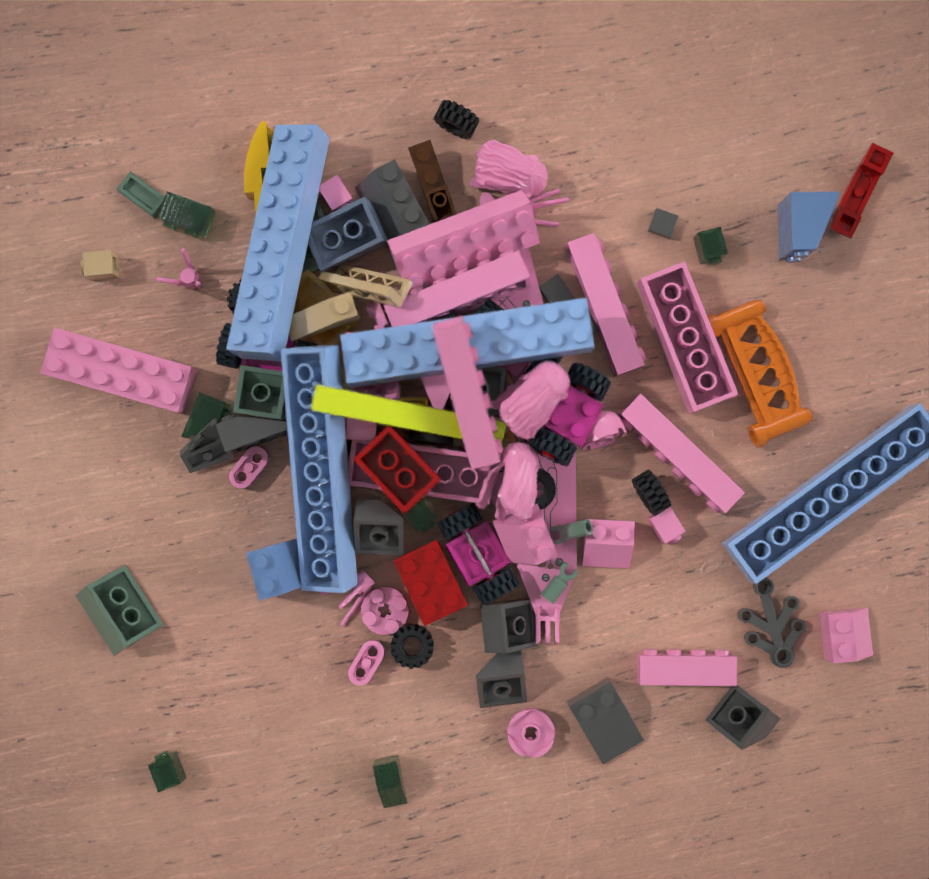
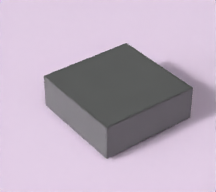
M656 208L648 232L670 239L678 215Z

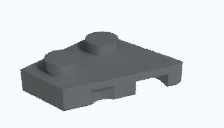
M216 418L212 419L180 450V457L189 473L234 458L233 453L225 452L215 425L219 423Z

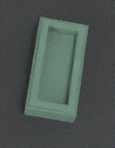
M131 171L116 189L154 219L169 202L166 197Z

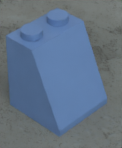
M791 192L778 204L779 260H787V263H799L802 261L801 259L808 257L809 254L817 249L838 201L839 192Z
M297 538L246 553L259 601L301 588Z

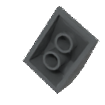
M232 414L221 418V423L215 424L225 452L233 454L288 435L287 422L241 417Z
M608 678L603 679L566 701L602 764L607 763L644 741Z

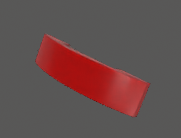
M871 143L840 200L829 229L849 239L853 237L862 218L861 214L880 176L884 174L894 152Z

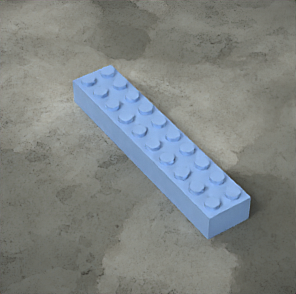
M317 124L275 126L226 350L242 359L282 362L281 349H285L287 345L330 141L329 136Z
M587 298L463 316L464 324L469 323L473 338H469L470 346L476 347L479 358V361L475 362L477 369L589 353L594 349ZM449 319L340 335L347 384L354 388L445 374L433 333V323Z
M339 345L281 349L301 590L345 593L358 585L345 416L311 410L316 384L342 389Z
M921 403L908 406L722 542L721 545L746 579L751 583L757 584L929 458V414Z

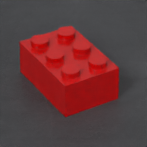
M390 425L353 459L403 513H408L443 480Z
M438 540L432 541L393 560L424 626L468 606V602Z

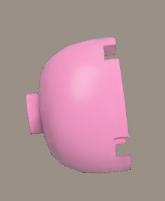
M600 411L582 449L586 451L587 446H590V449L593 450L616 442L615 437L619 434L621 438L625 437L627 431L620 417L611 411Z

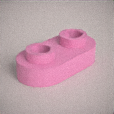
M259 446L249 448L230 471L229 480L231 484L241 489L251 486L268 465L270 459L268 452ZM256 454H260L262 457L259 463L254 461ZM242 472L247 475L245 481L239 479V475Z
M368 640L361 647L348 670V677L353 684L365 685L372 678L385 655V648L380 641ZM371 647L377 649V654L374 656L369 653V648ZM358 668H363L365 670L364 676H359L357 674Z

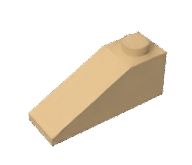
M351 292L324 300L293 314L289 331L291 341L294 342L360 320Z

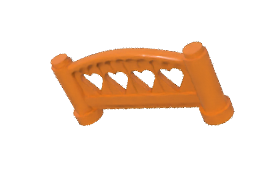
M755 299L716 316L714 314L707 316L715 337H721L757 422L748 426L749 437L757 448L768 444V440L807 425L809 421L813 420L810 410L808 408L803 409L800 406L799 392L792 365L780 340L762 317L763 313L766 312V306L761 299ZM751 325L756 328V335L760 337L759 344L740 341L747 328ZM759 347L765 349V356L769 358L770 362L767 366L749 363ZM768 369L774 370V378L779 381L777 387L758 384ZM778 390L784 393L783 399L788 402L786 409L768 406Z

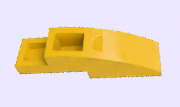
M261 121L254 133L244 169V193L248 199H254L256 212L274 135L273 128L270 129L266 121Z

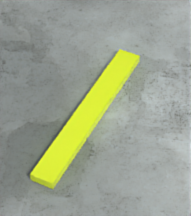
M316 384L311 410L463 439L457 415L454 411ZM495 420L497 430L493 431L495 439L500 438L502 444L506 423Z

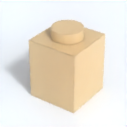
M111 250L83 253L80 268L85 277L92 281L120 278L119 261L116 253Z

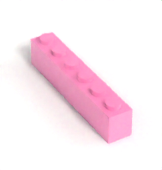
M595 233L568 242L566 245L567 253L584 298H587L589 311L598 329V335L614 377L643 367V361L646 360L643 349L641 347L638 348L636 344L637 333L634 326H630L627 317H629V312L626 305L620 302L618 296L621 295L620 288L617 282L612 281L610 275L612 268L610 262L604 260L602 254L604 247L601 239H596Z
M463 316L433 323V333L471 469L499 463V453H503L500 438L495 439L493 431L497 430L494 416L489 417L487 410L491 408L488 393L483 394L481 386L485 385L482 370L477 371L475 365L479 358L476 347L470 346L469 338H473L470 324H464Z
M642 394L637 395L618 415L622 419L625 429L628 431L633 430L638 435L637 440L646 448L650 446L656 452L654 456L661 463L665 464L667 462L673 468L671 472L678 479H685L690 484L688 488L696 496L702 495L708 501L706 505L714 513L718 511L726 513L745 493Z

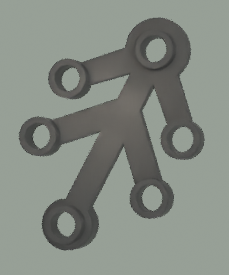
M765 577L757 584L753 583V590L757 595H760L767 622L755 616L747 608L740 609L737 615L740 621L750 623L771 635L773 645L760 639L759 634L754 631L746 632L744 641L750 646H757L769 653L770 660L775 666L786 668L794 661L792 648L799 635L805 631L806 624L800 619L791 620L789 624L791 631L783 642L781 633L793 611L799 607V600L794 596H786L783 600L784 607L777 618L770 596L774 590V584L769 578ZM760 582L765 583V589L762 591L758 588ZM790 599H793L795 602L793 607L788 606ZM748 611L749 618L744 620L742 613ZM796 622L801 623V628L799 630L794 629V625ZM751 634H754L756 639L750 643L748 638ZM783 651L785 657L779 660L778 653Z

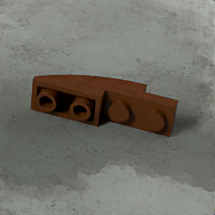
M431 140L408 147L434 223L456 215L457 213Z

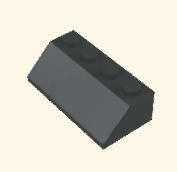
M395 159L373 170L355 187L360 198L365 197L372 201L388 240L430 225ZM387 245L386 247L391 254L389 245Z

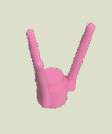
M556 189L528 198V200L531 202L533 214L536 216V208L565 203L569 201V198L565 197L534 203L561 192L560 189ZM535 219L536 225L559 226L558 222Z
M184 248L181 249V253L187 264V269L180 273L179 279L156 278L158 282L174 284L179 287L184 285L188 289H196L197 287L201 289L203 287L201 276L194 270L195 267Z
M363 570L357 573L358 585L353 587L354 590L339 604V608L342 609L357 593L360 595L341 621V627L350 619L365 596L372 590L371 587L375 584ZM320 592V596H324L325 594L330 592Z

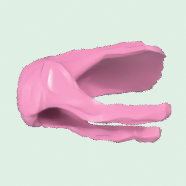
M496 140L487 141L477 151L475 177L470 180L471 187L499 190L507 195L522 190L527 198L540 195L546 188L548 171L546 166L539 161L538 156H526L513 146L502 144Z
M545 361L537 365L529 373L519 377L515 383L509 385L496 400L491 401V406L495 410L500 409L501 420L506 423L516 436L524 439L534 438L536 432L549 420L558 402L568 397L569 376L558 364Z
M521 442L508 444L503 448L500 462L491 468L489 476L483 482L479 501L476 502V505L481 509L486 507L498 472L505 466L503 485L496 502L495 518L498 521H504L507 510L521 521H527L532 517V510L537 496V472L539 470V456L532 446Z

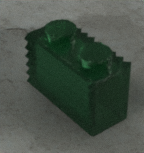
M167 191L157 218L163 222L162 226L173 231L180 228L185 230L184 234L198 239L199 235L207 237L215 211L209 205Z

